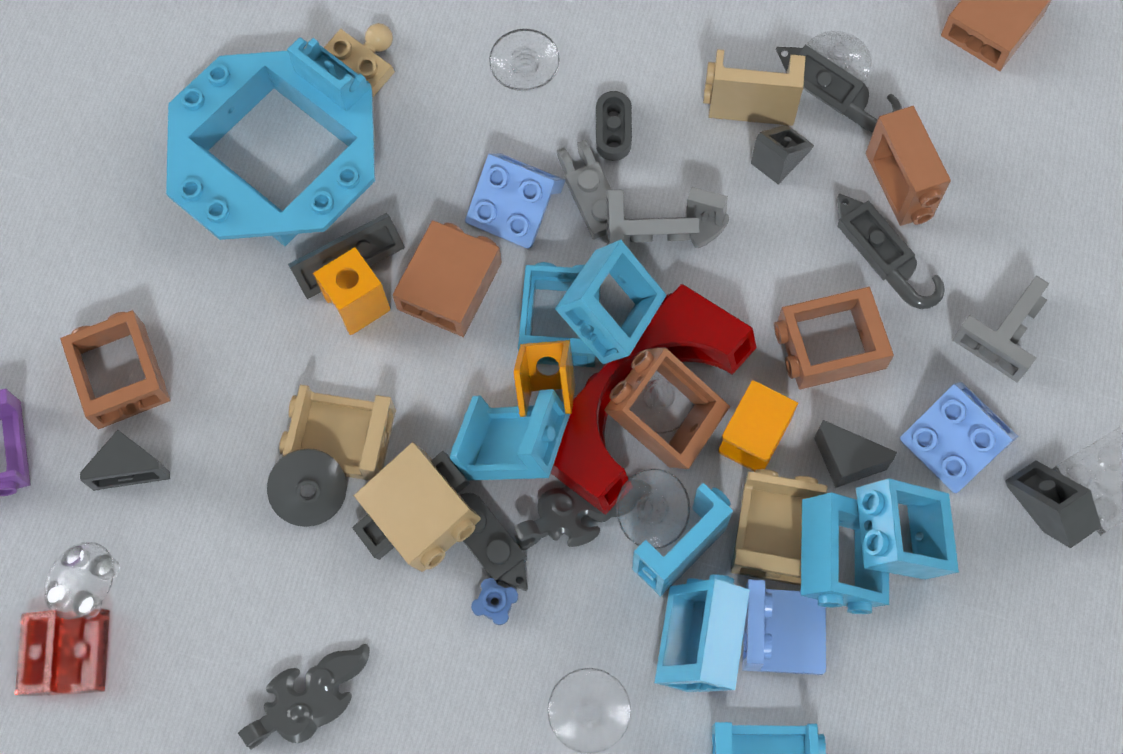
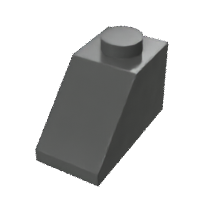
M1037 460L1005 481L1009 490L1040 529L1069 548H1072L1102 527L1091 490Z

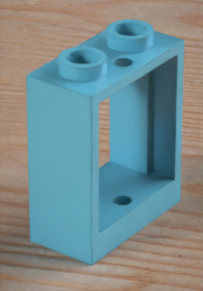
M620 239L594 251L555 310L602 364H606L631 354L667 295ZM608 274L613 277L635 304L621 327L594 297V294Z
M547 262L526 265L518 351L520 344L570 340L573 366L595 367L596 356L580 338L532 336L536 289L567 291L585 265H575L572 268L556 267V265ZM601 286L594 294V297L599 301V303ZM543 357L537 362V364L559 365L552 357Z
M890 478L856 487L865 569L924 580L959 573L949 493ZM898 504L907 505L913 553L903 551ZM872 522V528L869 530L868 524Z
M832 492L802 499L801 596L817 599L818 605L822 607L836 608L846 606L847 612L851 614H871L872 607L890 605L889 573L864 568L857 500ZM872 522L868 524L869 530L872 528ZM839 526L855 530V586L839 582Z
M718 574L710 575L709 580L689 578L686 584L670 586L654 683L685 692L736 690L750 589L734 585L733 578Z

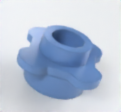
M487 578L481 583L482 591L478 599L474 600L471 604L472 611L476 616L484 615L488 619L493 620L496 625H503L509 620L508 614L512 604L518 600V593L513 587L504 588L498 585L493 578ZM493 598L499 600L497 605L491 604Z

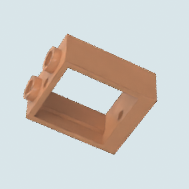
M914 105L879 116L865 154L899 225L903 226L912 222L915 225L925 223L934 216L951 179Z
M870 286L782 307L778 321L774 323L777 341L779 344L785 345L788 354L785 357L788 375L791 379H796L799 390L887 369L894 356ZM851 310L865 353L811 366L797 322Z
M133 310L112 314L107 320L92 326L78 327L71 334L60 338L85 418L98 430L171 401L145 325ZM131 335L146 379L95 398L81 354Z
M667 348L643 350L633 360L631 364L633 369L627 378L618 383L610 393L609 398L611 401L604 411L669 468L689 469L730 406ZM656 370L695 404L669 444L629 410Z

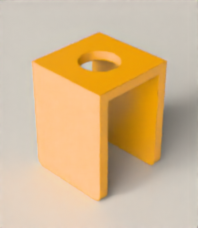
M356 247L313 273L327 303L333 302L349 335H353L390 311L381 282Z
M570 340L520 344L514 367V380L520 417L527 416L532 391L562 389L565 414L572 413L576 384ZM543 357H552L558 362L559 370L553 375H544L537 369V362Z
M752 380L722 434L723 441L718 449L719 454L754 472L757 469H766L792 420L798 402Z

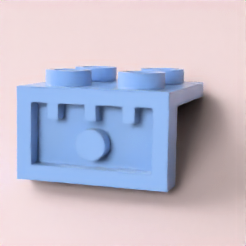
M501 153L488 154L465 222L524 248H531L551 195L561 193L565 179Z
M959 382L953 384L900 437V440L953 493H958L1019 436L966 385Z
M749 579L745 586L750 591L743 633L742 671L823 675L826 672V607L819 606L817 599L801 596V591L765 589V580Z

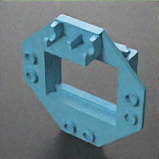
M300 37L287 51L219 56L168 103L166 194L219 240L273 236L282 245L286 246L298 234L325 232L375 182L373 93L371 84L366 81L362 74H357L319 45V42L314 38L307 44ZM273 89H276L348 146L283 211L208 151Z

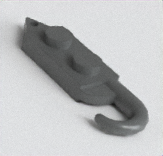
M806 44L803 48L776 47V52L786 73L791 55L806 56L803 85L805 91L840 114L845 115L867 131H874L878 119L864 111L869 99V90L865 83ZM787 51L788 55L784 57L781 53ZM889 94L887 99L892 104V112L902 109L899 100L893 94Z
M838 194L837 205L840 219L837 227L882 280L886 279L903 301L911 307L929 309L937 305L943 299L945 292L944 283L938 275L933 276L932 280L935 284V291L932 295H919L907 282L917 266L914 252L869 200L863 203Z
M474 493L460 494L466 504L481 517V520L475 525L474 532L467 539L463 540L464 544L489 576L496 580L497 583L500 581L527 591L528 586L524 564L527 561V556L479 496ZM522 578L524 581L518 584L516 582L517 579Z

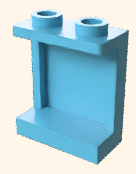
M554 389L539 390L535 405L528 406L526 417H520L518 406L491 408L482 396H473L464 415L456 441L452 446L450 459L468 481L549 478L570 414H565L564 403Z
M702 483L697 488L692 506L694 512L702 519L664 557L645 540L634 551L632 570L661 597L726 531L733 510L729 507L731 505L730 500L719 489L715 487L710 489Z
M715 722L712 726V754H826L824 734H818L817 724L808 723L805 726L732 725V722Z

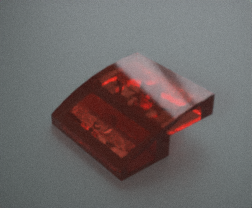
M94 608L64 612L55 609L21 614L15 695L43 696L105 691L110 610Z

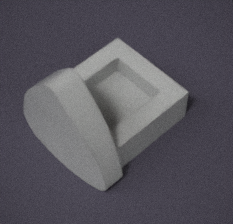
M691 187L687 199L686 217L699 218L700 233H690V240L695 248H701L713 241L729 222V215L726 214L728 196Z

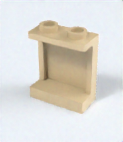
M717 49L715 62H708L703 103L710 104L709 118L793 126L803 91L806 56L791 55L787 73L725 68L723 66L724 50Z
M300 384L297 396L293 395L290 400L289 417L291 422L288 432L284 431L281 436L280 454L285 456L290 452L300 449L320 450L329 454L339 463L345 477L371 480L384 467L396 413L391 397L376 395L374 402L314 393L308 385Z
M412 442L353 496L408 565L423 572L426 569H432L444 559L445 552L456 542L467 539L474 532L475 525L481 520V517L466 504L431 462V457Z
M757 469L755 472H748L744 482L731 573L801 586L802 499L827 494L828 486L818 484L817 479L808 476H796L794 479L779 477V473L768 469Z

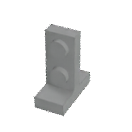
M621 189L606 190L607 245L620 239L625 244L624 235H630V242H652L653 235L667 234V241L690 240V233H700L699 218L624 219V191Z
M1036 275L997 331L969 315L952 341L1018 383L1036 359L1035 356L1016 345L1027 330V327L1021 323L1027 315L1034 319L1047 301L1041 295L1050 283Z

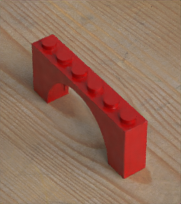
M681 284L673 293L665 297L631 354L607 363L598 373H594L573 400L572 413L569 416L551 474L605 515L632 487L625 469L606 450L605 425L608 414L604 409L611 401L609 396L614 387L621 381H624L632 371L631 364L635 357L646 349L667 348L681 362L704 363L723 369L733 375L757 348L751 326L684 284Z

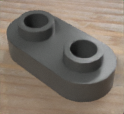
M609 91L602 94L596 103V149L604 159L610 161L621 160L631 150L632 105L630 99L625 94L618 91ZM615 111L619 113V115L610 116L608 113ZM615 142L618 143L619 146L609 147L608 144Z

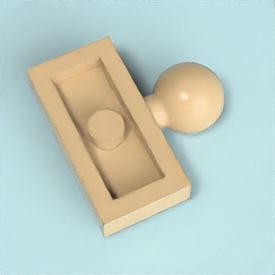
M373 24L365 33L366 42L361 44L340 28L324 48L357 74H362L366 81L371 84L374 97L395 73L389 63L375 54L376 51L382 52L391 46L393 41L392 32L384 24Z

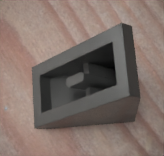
M788 125L760 132L756 138L751 164L779 185L812 150L814 145Z
M825 420L822 421L814 438L835 488L886 471L897 454L894 450Z
M119 430L113 434L80 472V480L93 491L170 479V472L156 458Z

